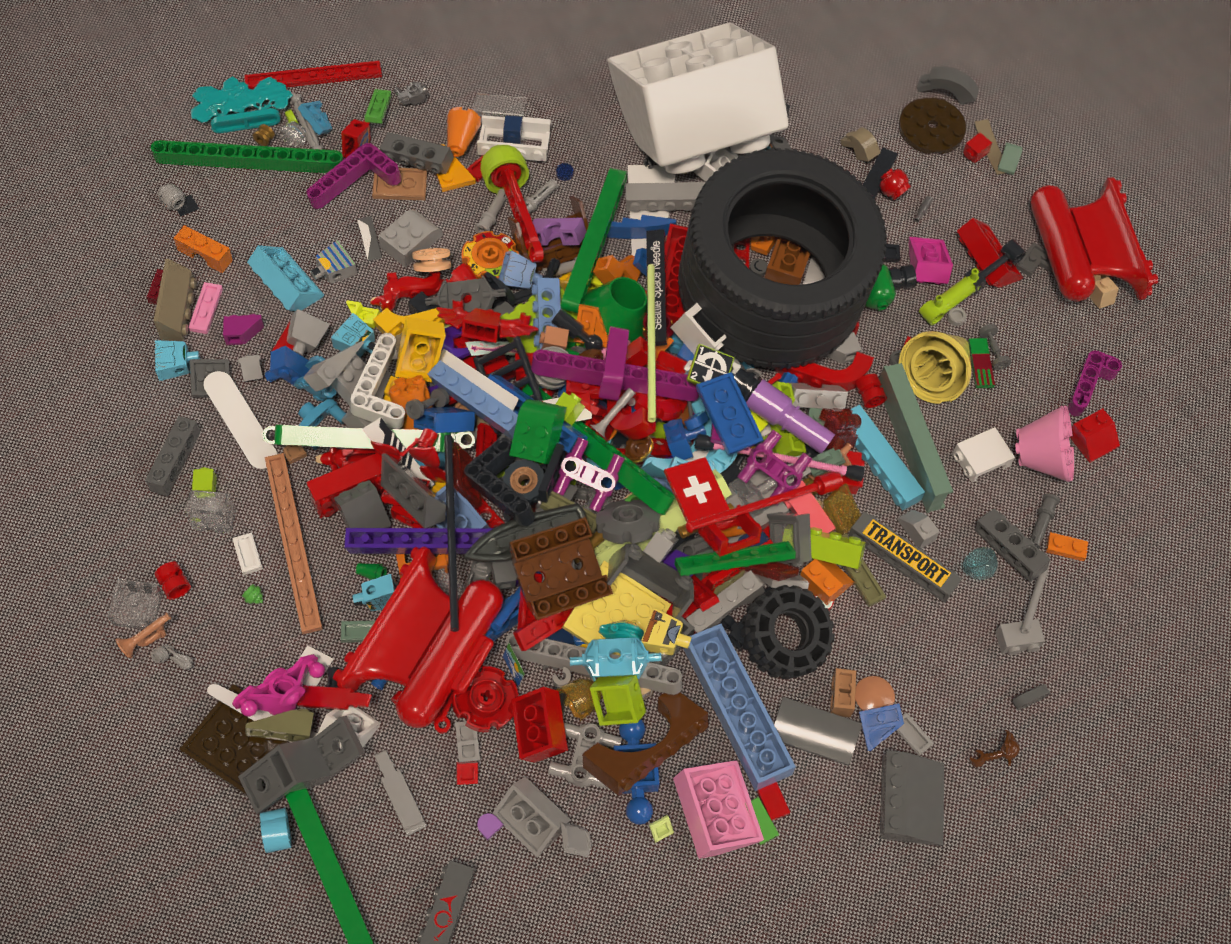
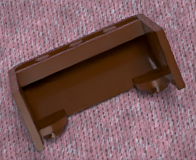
M571 196L570 200L574 214L568 215L565 218H583L587 232L588 222L583 202ZM511 216L507 217L513 241L516 243L519 254L530 260L519 222ZM561 237L552 239L548 245H541L544 257L542 262H535V272L542 270V268H547L552 258L558 259L560 263L574 259L578 256L583 240L579 245H563Z

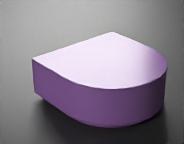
M487 813L479 818L477 826L479 832L488 841L503 827V823L495 815Z

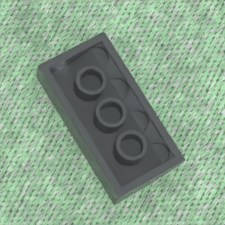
M783 697L774 726L785 745L849 766L862 723Z

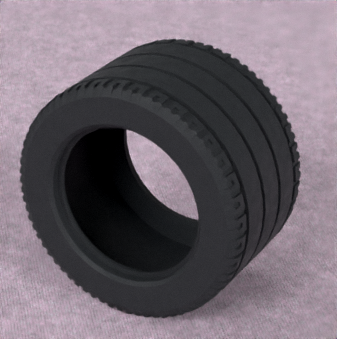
M770 148L767 151L765 149L760 150V152L756 150L752 154L740 155L737 159L734 158L730 162L725 163L724 166H721L718 171H715L708 178L700 190L692 210L678 273L679 295L683 309L687 312L698 303L702 309L693 317L714 342L724 334L727 337L722 341L724 345L718 351L738 359L739 362L744 361L748 365L753 364L754 367L762 366V368L770 367V369H775V367L783 369L786 367V369H790L794 366L796 368L800 365L805 366L807 363H814L815 360L819 361L822 357L824 358L831 354L853 332L883 266L887 243L886 227L884 226L885 222L882 219L880 208L876 205L875 199H872V194L867 192V188L862 186V182L860 180L857 181L856 177L851 175L848 170L845 171L842 166L836 165L837 163L830 162L827 158L823 159L820 155L815 156L813 155L814 153L809 152L808 154L805 153L806 151L801 150L799 152L796 149L789 150V148H785V150H781V148L773 150V148ZM756 236H772L789 240L809 251L818 260L825 272L826 278L804 285H790L771 281L756 274L743 264L734 252L732 245L746 238Z

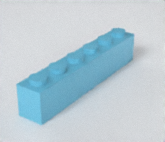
M861 405L841 414V416L849 417L852 423V428H847L846 422L841 420L842 426H839L842 427L841 431L845 432L849 437L852 446L862 453V459L869 464L872 473L880 479L883 488L891 494L894 503L900 506L903 511L921 501L925 491Z

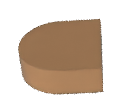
M285 445L284 455L289 464L307 456L301 445Z

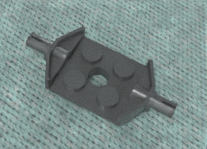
M484 276L481 279L448 283L444 280L437 296L425 298L426 306L437 304L441 308L452 309L453 300L461 301L466 295H471V301L463 303L465 311L471 312L475 308L488 310L492 308L496 297H506V289H492Z

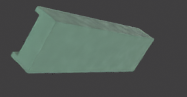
M902 363L886 365L883 367L879 378L882 384L880 388L884 389L887 396L884 405L911 474L925 491L922 498L927 513H930L931 511L944 509V501L948 494L953 493V489Z

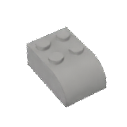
M411 209L400 216L378 236L380 248L406 268L415 260L413 259L412 252L428 249L443 236V232L419 212Z

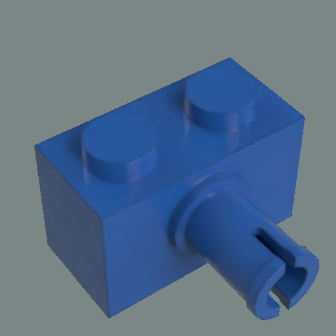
M287 346L271 351L270 370L265 372L266 380L271 383L282 378L294 385L298 378L305 376L309 371L305 366L309 360Z
M681 418L663 424L667 443L673 458L676 456L685 460L693 457L690 445L691 440L696 439L698 433L707 435L704 425L688 431L684 427Z

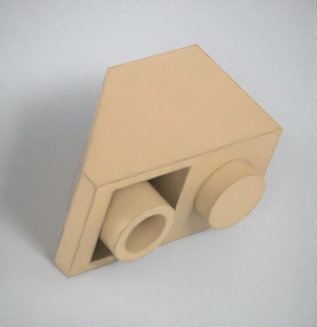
M1094 275L1095 290L1090 295L1091 300L1099 309L1114 304L1119 288L1107 275Z

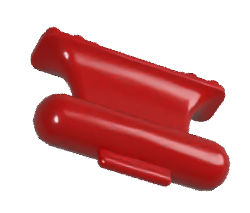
M425 546L413 548L410 554L413 560L410 565L404 564L401 567L399 574L402 577L397 588L361 645L357 647L355 652L349 651L346 654L344 661L347 665L344 670L338 669L333 676V680L337 681L339 688H350L354 690L353 693H356L363 683L375 679L388 680L405 686L396 703L397 715L406 726L418 729L429 726L435 720L452 690L460 694L467 691L494 645L493 640L485 635L503 604L502 592L494 583L483 579L472 581L458 600L459 631L452 632L450 629L449 595L436 584L432 576L436 557Z

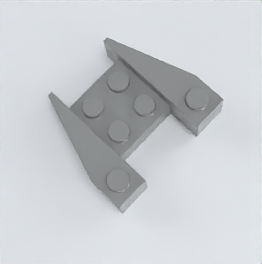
M364 342L356 343L313 365L303 378L315 392L331 385L350 406L351 396L366 366L356 354ZM389 371L385 373L375 397L383 398L390 376ZM350 409L341 419L348 428H364L372 423L371 421L354 416Z

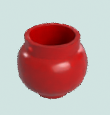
M892 168L881 176L882 181L879 185L882 193L887 197H891L892 200L898 198L911 187L908 183L909 178L907 174L901 169L893 171Z

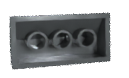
M386 453L382 454L381 486L424 528L445 521L447 508L444 501L440 500L432 490L425 486L400 461Z

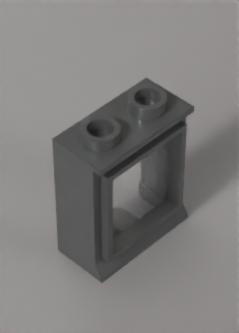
M783 512L767 514L772 542L789 541L796 551L795 559L777 561V565L792 563V566H803L804 562L812 561L810 514L795 515V513L783 514Z

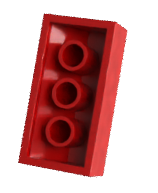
M972 218L957 230L960 242L967 246L969 249L967 251L968 254L977 261L976 266L980 271L1003 256L1001 253L1003 246L988 224ZM1007 261L986 276L985 279L990 286L993 285L1001 288L1023 279V276L1015 264L1013 265Z

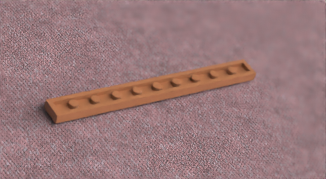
M284 453L265 457L301 631L302 634L320 631L323 629Z

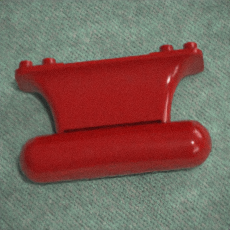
M1114 177L1106 179L1100 198L1084 206L1069 208L1063 191L1053 185L1038 188L1031 197V209L1061 294L1067 300L1078 302L1087 299L1095 290L1094 275H1107L1124 280L1132 287L1138 300H1145L1147 296H1151L1153 291L1152 285L1158 283V275L1151 273L1153 268L1152 260H1146L1124 204L1127 201V196L1125 193H1120L1122 183L1120 180H1115Z

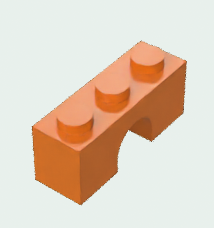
M185 225L174 237L179 252L191 258L199 254L205 259L207 266L221 273L233 261L229 247Z

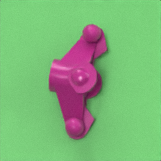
M316 655L303 656L287 670L284 668L273 670L264 679L262 684L258 686L249 685L235 697L232 705L236 709H240L241 713L247 717L256 714L257 709L267 711L272 715L295 710L297 702L305 693V689L302 687L305 674L309 671L313 678H320L325 673V667L322 663L317 662L318 657Z

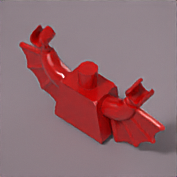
M453 300L452 309L436 308L439 312L437 316L442 318L445 324H450L456 327V329L462 327L461 336L497 343L498 334L500 338H515L516 336L523 335L530 336L531 332L538 331L537 327L529 325L531 315H525L526 313L521 312L520 317L516 319H500L501 313L495 312L492 309L475 308L471 312L465 311L463 309L464 300Z

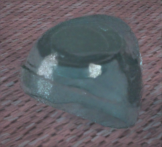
M987 547L973 550L963 562L965 573L976 580L992 577L998 567L994 550Z

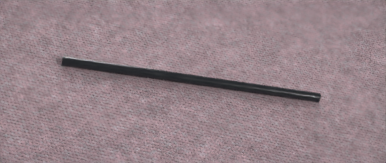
M448 434L444 436L450 629L452 632L459 631L453 449L452 435Z

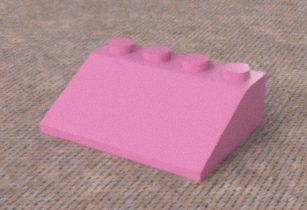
M737 760L686 768L673 778L699 859L717 856L764 841Z

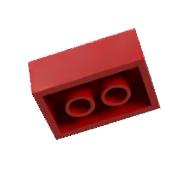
M541 687L511 699L520 760L536 763L568 751L558 690Z

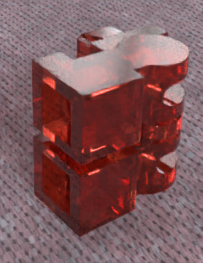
M849 408L822 409L819 419L825 421L824 427L835 434L827 448L841 450L848 442L853 446L850 450L854 449L858 438L856 431L860 428L862 421L858 414L852 413L853 410Z

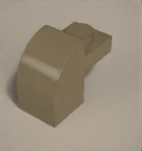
M863 127L857 131L847 133L840 140L842 146L854 148L857 160L870 161L880 154L875 137Z

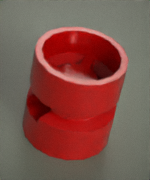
M867 374L856 381L855 385L859 394H861L865 408L880 406L887 400L884 389L880 388L882 384L877 374Z
M178 562L165 563L154 573L169 600L180 598L191 589V585L186 576L183 575Z

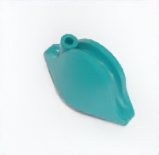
M627 620L600 625L598 631L606 639L638 637L642 641L644 631L637 624Z

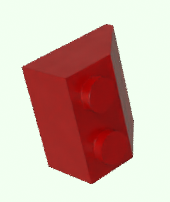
M1103 408L1074 423L1072 426L1073 436L1069 438L1089 463L1120 447L1115 422Z

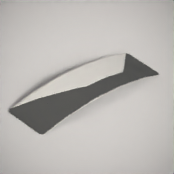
M371 216L358 218L367 260L381 259L382 256Z

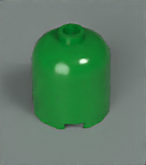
M886 265L882 266L865 304L867 308L872 310H885L894 301L896 296L891 274Z

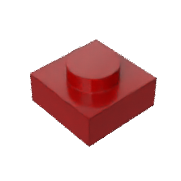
M477 761L456 762L457 785L478 784Z

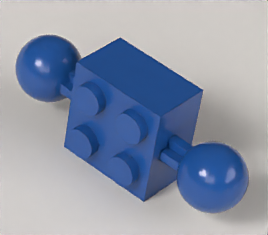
M640 719L638 723L619 725V733L627 741V745L614 746L613 750L638 752L655 746L656 743L640 744L639 740L643 738L646 730L644 722ZM658 767L650 771L644 779L636 782L630 790L622 793L632 794V799L626 806V816L636 825L645 824L652 817L653 807L645 799L644 793L658 792L660 785Z

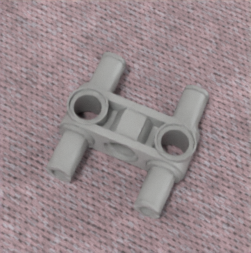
M564 723L566 736L575 738L578 741L573 761L570 765L551 761L548 774L564 777L576 787L595 785L609 789L583 768L582 754L597 742L611 748L621 746L622 737L604 733L605 731L595 724H583L579 727ZM590 732L594 733L596 737L588 739L585 735ZM580 771L585 773L586 776L579 779L575 776V773Z

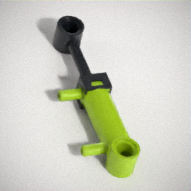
M1014 239L1010 240L1001 249L1003 256L980 273L977 268L973 267L964 274L963 279L947 291L937 295L934 300L926 302L920 308L919 313L930 325L936 324L942 319L944 314L973 293L977 294L985 288L986 276L1007 261L1013 265L1017 264L1024 258L1026 251Z

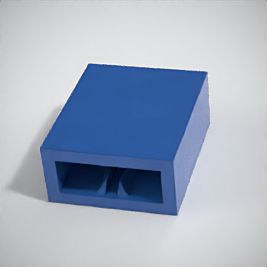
M456 407L426 408L422 417L414 419V428L422 430L428 428L436 433L474 431L475 412Z

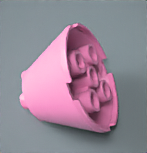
M1061 406L1021 429H1016L1019 443H1016L1015 447L1016 454H1020L1019 466L1028 467L1066 482L1073 481L1074 447H1070L1069 437L1073 436L1067 406Z

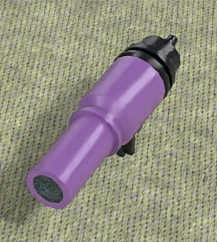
M740 368L736 374L732 373L751 411L771 425H780L782 427L781 430H787L818 453H823L835 436L834 433L799 409L800 406L795 407L790 397L764 379L762 380L760 376L756 379L754 372H746Z

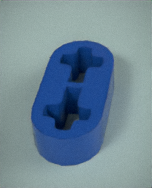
M706 410L690 416L684 423L689 431L703 425L709 420Z

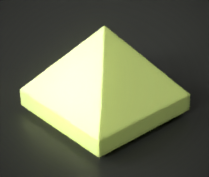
M668 815L649 824L655 842L674 833Z

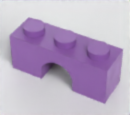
M538 218L533 220V225L541 245H548L552 239L561 237L563 245H579L586 234L583 218Z

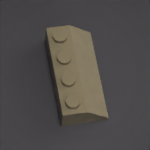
M165 259L154 324L161 341H184L185 335H188L187 321L191 318L190 304L194 302L193 289H196L197 281L190 269L170 259Z

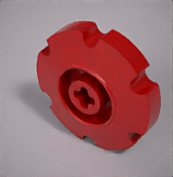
M635 392L636 394L632 397L636 401L634 409L638 410L643 407L648 411V394ZM656 395V418L662 421L679 418L680 414L685 411L687 401Z
M482 666L481 671L477 672L465 693H453L452 707L457 718L463 717L466 719V727L478 732H489L491 726L499 730L512 720L511 699L518 697L519 694L514 681L504 679V671L491 666Z

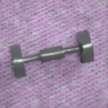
M988 324L979 330L981 338L990 339L989 343L992 351L997 356L992 362L993 368L995 370L1005 369L1011 364L1010 357L1000 355L1001 350L997 341L993 338L998 332L997 326L995 324Z
M443 388L434 389L431 392V398L422 402L417 399L408 401L405 406L406 413L410 418L418 419L424 415V409L432 405L437 407L447 405L449 403V395Z

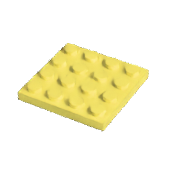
M603 561L600 565L602 575H607L608 577L609 563ZM620 572L611 584L612 595L574 607L562 628L586 644H589L592 640L606 639L598 632L600 625L621 620L634 622L645 633L653 609L656 608L666 613L671 604ZM618 652L612 653L621 656V654Z

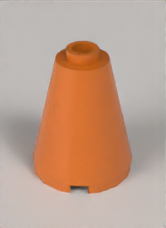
M455 107L449 110L447 115V147H450L454 157L464 155L481 126V117L469 108L466 111L462 110V107Z

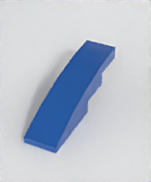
M642 215L641 220L623 217L622 223L612 221L607 237L643 239L646 238V231L664 229L666 236L670 223L676 225L677 219Z

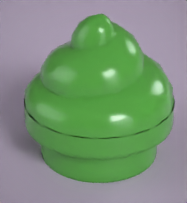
M252 584L242 594L246 603H263L259 586Z

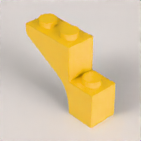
M386 308L373 319L377 329L382 334L390 333L395 337L402 333L406 317L444 323V320L437 316L439 312L436 308L408 316L396 315Z

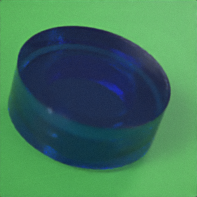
M562 163L557 166L556 176L560 180L567 181L573 177L574 169L570 164Z

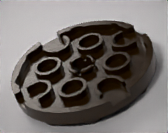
M920 98L910 102L902 110L898 123L900 134L904 141L915 150L926 154H931V152L946 154L955 150L962 143L967 128L965 118L960 110L946 100L938 98ZM929 124H936V127H930Z

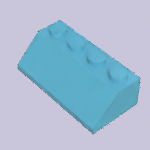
M258 245L247 262L252 267L253 272L260 276L262 282L272 290L273 295L289 311H296L297 309L302 311L324 296L322 291L283 247Z

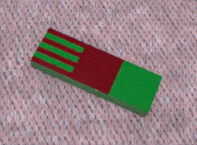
M969 338L968 343L975 388H994L995 381L987 338Z

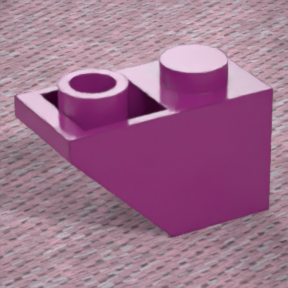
M261 315L224 316L223 337L226 345L246 344L264 328Z

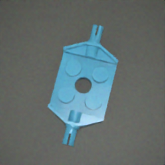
M638 637L592 640L588 644L582 657H570V666H585L593 681H596L595 677L637 675V678L640 679L647 663L662 662L661 653H649V650L646 651ZM614 652H618L621 654V656L618 659H612L610 657V655Z

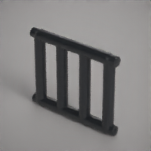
M519 336L513 338V342L482 357L477 356L473 358L476 370L487 378L490 374L503 376L523 366L526 377L511 384L517 388L529 384L533 393L530 397L537 401H543ZM517 349L520 359L486 375L483 364Z

